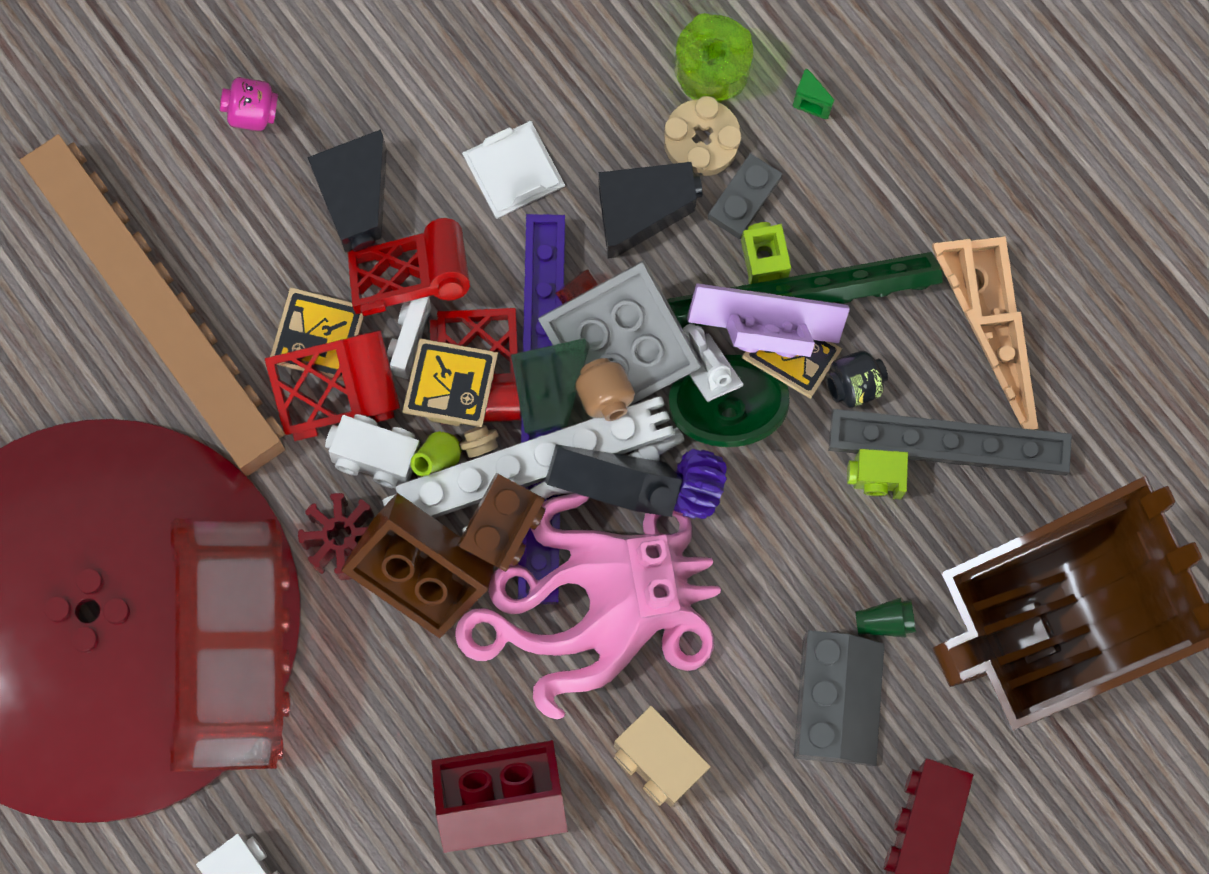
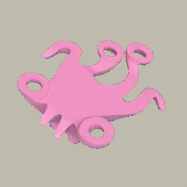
M573 493L546 500L542 504V507L546 508L544 516L535 530H531L536 541L543 546L569 550L571 554L569 560L541 580H536L527 568L519 564L515 567L510 565L506 572L497 569L492 574L488 589L493 604L502 612L521 614L539 605L557 587L571 583L578 584L586 590L590 599L589 611L582 621L567 631L553 635H538L516 627L492 610L485 608L473 609L465 613L458 621L455 631L458 647L467 657L476 661L493 659L500 653L508 641L527 652L538 655L561 656L595 649L600 656L599 660L594 664L582 669L547 674L539 678L533 687V700L536 707L544 715L554 719L564 718L566 714L554 702L556 695L586 692L601 688L611 682L658 630L665 629L662 637V651L665 659L672 666L685 671L700 668L712 654L714 636L709 624L691 607V604L715 597L720 594L721 589L719 586H699L687 583L689 577L708 569L713 564L712 558L683 557L682 555L692 537L690 517L673 511L672 515L679 522V531L674 534L659 533L656 523L661 515L645 513L643 521V531L645 534L620 535L597 530H560L551 525L550 520L552 517L562 511L579 507L587 502L589 497ZM515 576L527 580L530 586L527 597L522 599H512L505 591L507 581ZM481 622L492 625L496 631L494 643L488 646L476 644L472 638V629L475 625ZM687 631L695 632L702 641L700 651L693 656L685 655L679 646L681 635Z

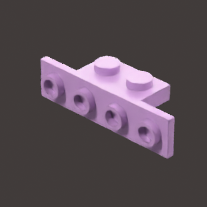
M696 283L687 320L689 323L727 328L733 345L746 352L753 353L764 350L776 352L778 355L793 358L797 355L811 357L815 344L814 340L832 343L840 342L850 308L844 304Z

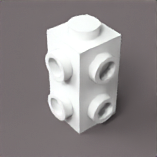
M356 414L354 418L343 415L339 426L332 425L325 447L329 448L331 462L336 464L335 468L339 471L354 476L362 472L374 476L373 481L384 487L395 488L397 485L410 481L413 473L410 464L411 458L419 451L420 443L419 440L414 439L415 435L405 429L393 427L392 431L378 427L375 420Z

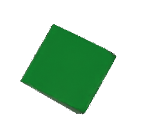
M805 68L792 106L826 120L830 116L834 99L816 77Z

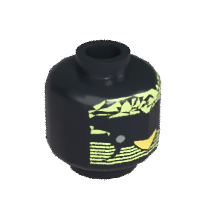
M861 350L834 360L831 363L830 372L826 374L825 378L827 388L836 403L841 402L848 408H853L881 397L884 390V381L888 380V373L880 358L874 359L869 352Z

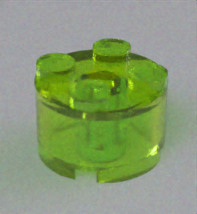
M706 13L696 16L682 30L676 45L674 72L684 93L693 100L710 96L716 99L718 103L739 95L748 82L753 59L751 33L740 23L726 16L709 15Z

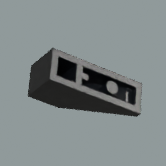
M556 444L545 483L549 486L632 511L672 517L683 479L666 462Z

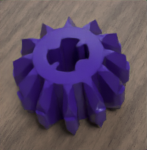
M695 449L686 452L682 456L681 462L677 464L676 473L683 481L674 511L694 519L696 517L705 519L715 512V508L720 504V497L724 492V483L727 480L725 475L727 466L723 462L722 457L714 455L713 452Z

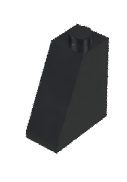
M381 129L307 157L345 252L350 250L354 252L373 246L376 240L382 238L387 149Z
M692 162L598 172V188L608 259L616 258L695 212L697 198H702L703 193L700 174L693 175Z

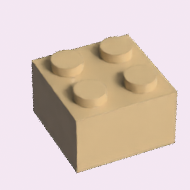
M652 706L614 742L613 748L617 751L614 754V760L630 776L636 771L647 782L643 790L659 806L666 802L672 807L710 768L709 764Z

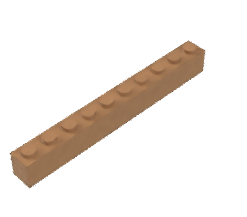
M57 134L19 160L244 475L248 477L284 452L286 449L279 440L285 436L281 427L272 415L267 419H264L257 407L263 404L249 384L244 388L240 386L235 379V376L240 371L226 353L219 357L212 347L218 342L205 323L197 326L190 315L196 310L183 292L175 296L168 286L174 280L163 264L158 262L153 265L146 254L152 250L139 231L133 235L128 231L124 224L129 222L130 219L116 201L111 205L107 202L103 194L109 190L98 174L94 171L88 175L81 166L87 160L74 142L66 145L61 136Z

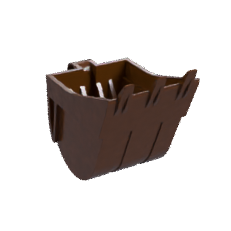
M1145 475L1038 529L942 572L968 631L932 648L949 687L968 683L988 675L1012 731L1208 649L1209 602L1207 603L1191 570L1192 567L1200 562L1202 555L1195 542L1180 547L1165 515V512L1175 503L1169 486L1154 491Z

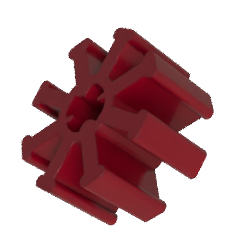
M334 493L330 495L334 507V517L329 520L321 513L318 506L312 503L305 511V514L312 523L316 522L323 529L322 531L304 532V530L300 529L298 531V541L305 550H309L310 547L322 546L313 557H308L310 564L320 574L325 572L324 568L336 555L337 568L334 569L335 574L340 580H350L352 578L343 573L341 569L368 528L361 526L368 518H373L374 513L370 505L360 499L357 508L346 518L348 501L343 493ZM345 529L347 534H351V536L345 537L344 544L338 545L332 537H337L339 530Z

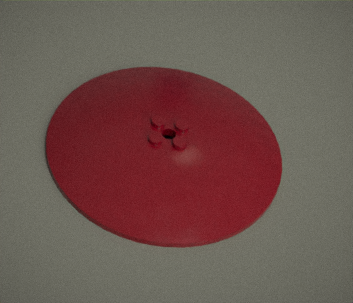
M120 419L82 420L38 430L14 440L0 448V804L28 815L54 821L103 823L140 817L187 799L214 782L248 751L268 725L282 700L290 680L300 638L301 593L294 557L283 528L266 499L236 466L201 442L162 426ZM96 601L100 606L98 618L91 623H83L79 617L80 608L86 602Z

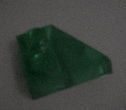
M586 338L511 355L524 430L528 435L568 425L577 393L576 380L580 376V370L585 365L590 347L589 341Z

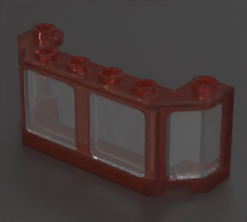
M175 518L170 523V543H174L173 562H175V729H172L174 750L170 751V772L276 769L278 760L283 758V717H289L290 713L289 692H283V675H288L290 669L289 650H283V633H288L290 616L289 609L283 608L282 591H288L289 568L288 566H282V532L277 529L275 519H267L263 522L192 521V518Z

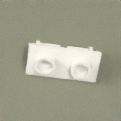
M694 324L686 325L683 331L702 363L700 369L689 375L706 401H711L743 387L742 381L710 334H705L700 326H695Z

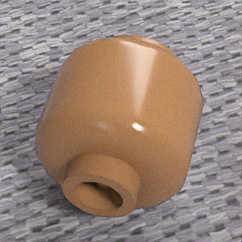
M607 358L597 359L586 364L580 370V376L576 380V391L584 409L593 418H604L606 421L617 420L627 413L626 407L634 399V389L624 367L617 362H610Z

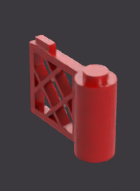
M439 218L431 221L425 227L424 233L370 246L357 252H347L352 307L355 314L362 313L363 317L384 312L388 306L431 295L441 300H456L463 297L470 288L462 227L453 219ZM417 249V252L408 262L397 259L403 252ZM372 260L379 261L369 272L359 268L360 263ZM390 266L398 269L399 271L389 281L380 277ZM410 275L421 279V284L409 287L400 286ZM372 284L382 288L376 295L362 298V295Z
M516 308L437 311V320H430L431 341L466 347L478 335L492 346L489 351L499 352L510 362L511 373L493 375L483 422L521 421ZM508 320L509 331L498 342L483 330L491 321ZM463 322L471 331L459 343H456L446 334V323ZM508 342H509L510 352H509L507 349L504 348V346H505Z
M381 330L264 358L285 436L293 434L294 441L318 436L317 428L340 423L343 415L354 418L356 414L366 417L370 416L371 419L380 422L394 418L393 410L400 408ZM336 349L340 366L334 377L330 378L313 366L321 353ZM313 355L308 364L299 359ZM292 361L305 369L294 388L280 379L277 368L278 363ZM309 373L329 384L319 402L299 391ZM341 374L343 376L345 386L337 382ZM333 387L348 396L351 411L336 414L323 406ZM283 389L291 393L287 400ZM296 396L315 409L307 422L292 425L288 408ZM319 411L327 415V417L315 419Z

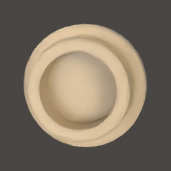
M483 425L482 427H475L464 433L466 439L459 444L461 450H466L468 457L472 458L496 449L498 447L496 438L499 435L496 429L488 430L487 426Z

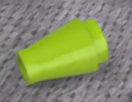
M438 431L432 433L419 451L412 456L410 462L412 470L419 476H427L430 473L456 466L461 455L460 442L454 435L447 432Z

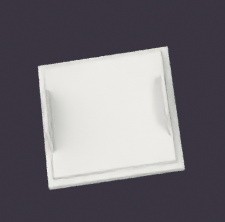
M532 121L514 129L509 127L485 138L482 144L462 153L496 219L565 187Z

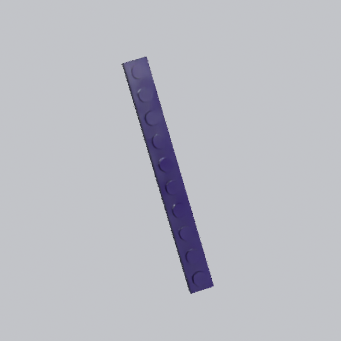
M526 214L521 443L562 429L563 362L538 319L540 316L564 304L565 215ZM539 482V483H536V484H533V485H530V486H527V487H524V488L530 490V489L534 488L535 486L541 484L542 482ZM559 494V495H552V496H550L549 498L545 499L544 502H545L546 500H548V499L553 498V497H558V496H560L561 494ZM560 513L555 514L550 520L551 525L556 529H560ZM529 528L522 543L526 544V548L518 564L527 568L536 580H541L559 567L560 549L543 546L536 541L531 528ZM518 577V599H522L529 594L530 586L527 580ZM559 587L553 590L540 604H559Z

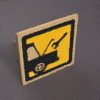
M290 287L270 357L359 335L364 317L362 313L355 314L351 302ZM336 349L321 353L313 366L330 378L334 377L340 366ZM313 355L299 359L308 364ZM292 361L277 364L303 372L305 370ZM341 374L338 380L344 382L343 376Z
M419 338L403 413L427 417L432 422L459 426L460 424L482 427L498 352Z
M814 340L815 344L811 357L797 355L796 357L788 358L778 355L776 352L759 350L753 353L745 352L742 359L811 399L830 370L831 363L837 359L842 348L832 342Z

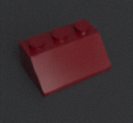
M553 740L431 760L435 811L443 853L568 832Z

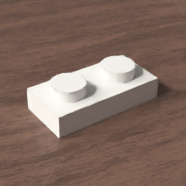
M429 296L411 300L410 303L404 302L398 319V324L402 325V329L398 339L392 338L387 351L394 376L409 379L419 338H422L431 310Z

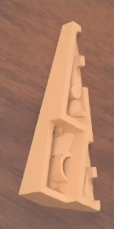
M1006 236L973 241L971 239L933 243V252L1022 429H1038L1021 311L1017 312Z

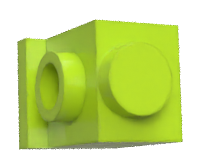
M760 222L749 226L748 230H744L741 244L749 276V284L789 277L791 264L782 224L771 226L769 222ZM759 251H767L771 257L759 259L757 253Z
M859 449L855 456V461L849 460L847 484L854 485L853 489H864V494L869 496H886L888 491H893V499L901 500L907 492L908 452Z

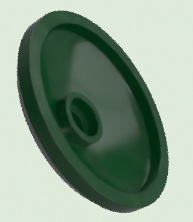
M724 355L742 381L743 387L711 401H706L689 374L672 384L669 393V409L673 421L690 438L711 446L739 447L758 442L771 435L781 426L789 410L790 397L788 386L742 359L743 355Z

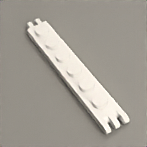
M655 397L626 407L627 413L617 420L606 421L604 418H594L400 484L395 488L397 493L433 518L480 503L496 473L522 487L545 481L556 444L621 455L670 438L675 435L673 426L664 427L659 430L656 429L657 425L669 421L670 418L667 411L651 415L650 411L665 405L662 397ZM392 495V496H389V497L383 499L382 501H383L384 506H385L395 495Z

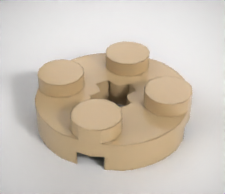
M704 96L697 100L687 101L671 113L665 124L664 147L668 158L673 164L692 162L694 173H703L702 176H711L722 172L734 161L741 142L740 125L731 110L718 103L716 99ZM695 131H708L711 143L705 145L702 141L695 143L693 141L696 136Z

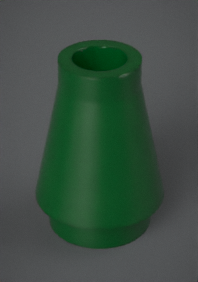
M900 597L864 610L855 611L858 635L871 634L906 638L907 633H916L912 600L901 601Z

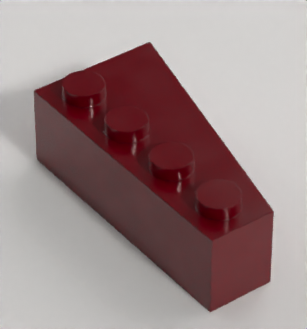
M928 758L923 761L918 770L911 769L904 792L910 795L906 808L901 807L896 818L894 831H897L898 834L895 844L890 846L884 862L883 869L886 870L885 874H949L974 774Z

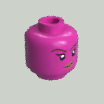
M237 77L232 81L230 89H222L219 111L227 112V122L231 127L262 131L266 128L267 123H274L278 93H273L271 85L266 81Z

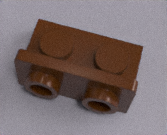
M496 473L457 545L506 572L510 565L515 567L523 556L526 544L522 543L529 528L535 530L540 524L546 508L542 507L545 498Z

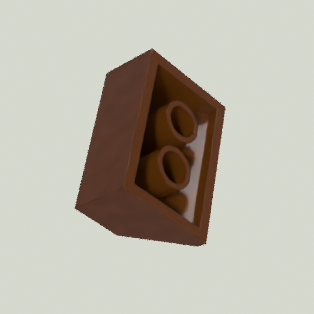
M396 493L374 517L344 563L341 571L440 639L489 589L494 565L459 547L457 544L461 539L460 536L405 497Z

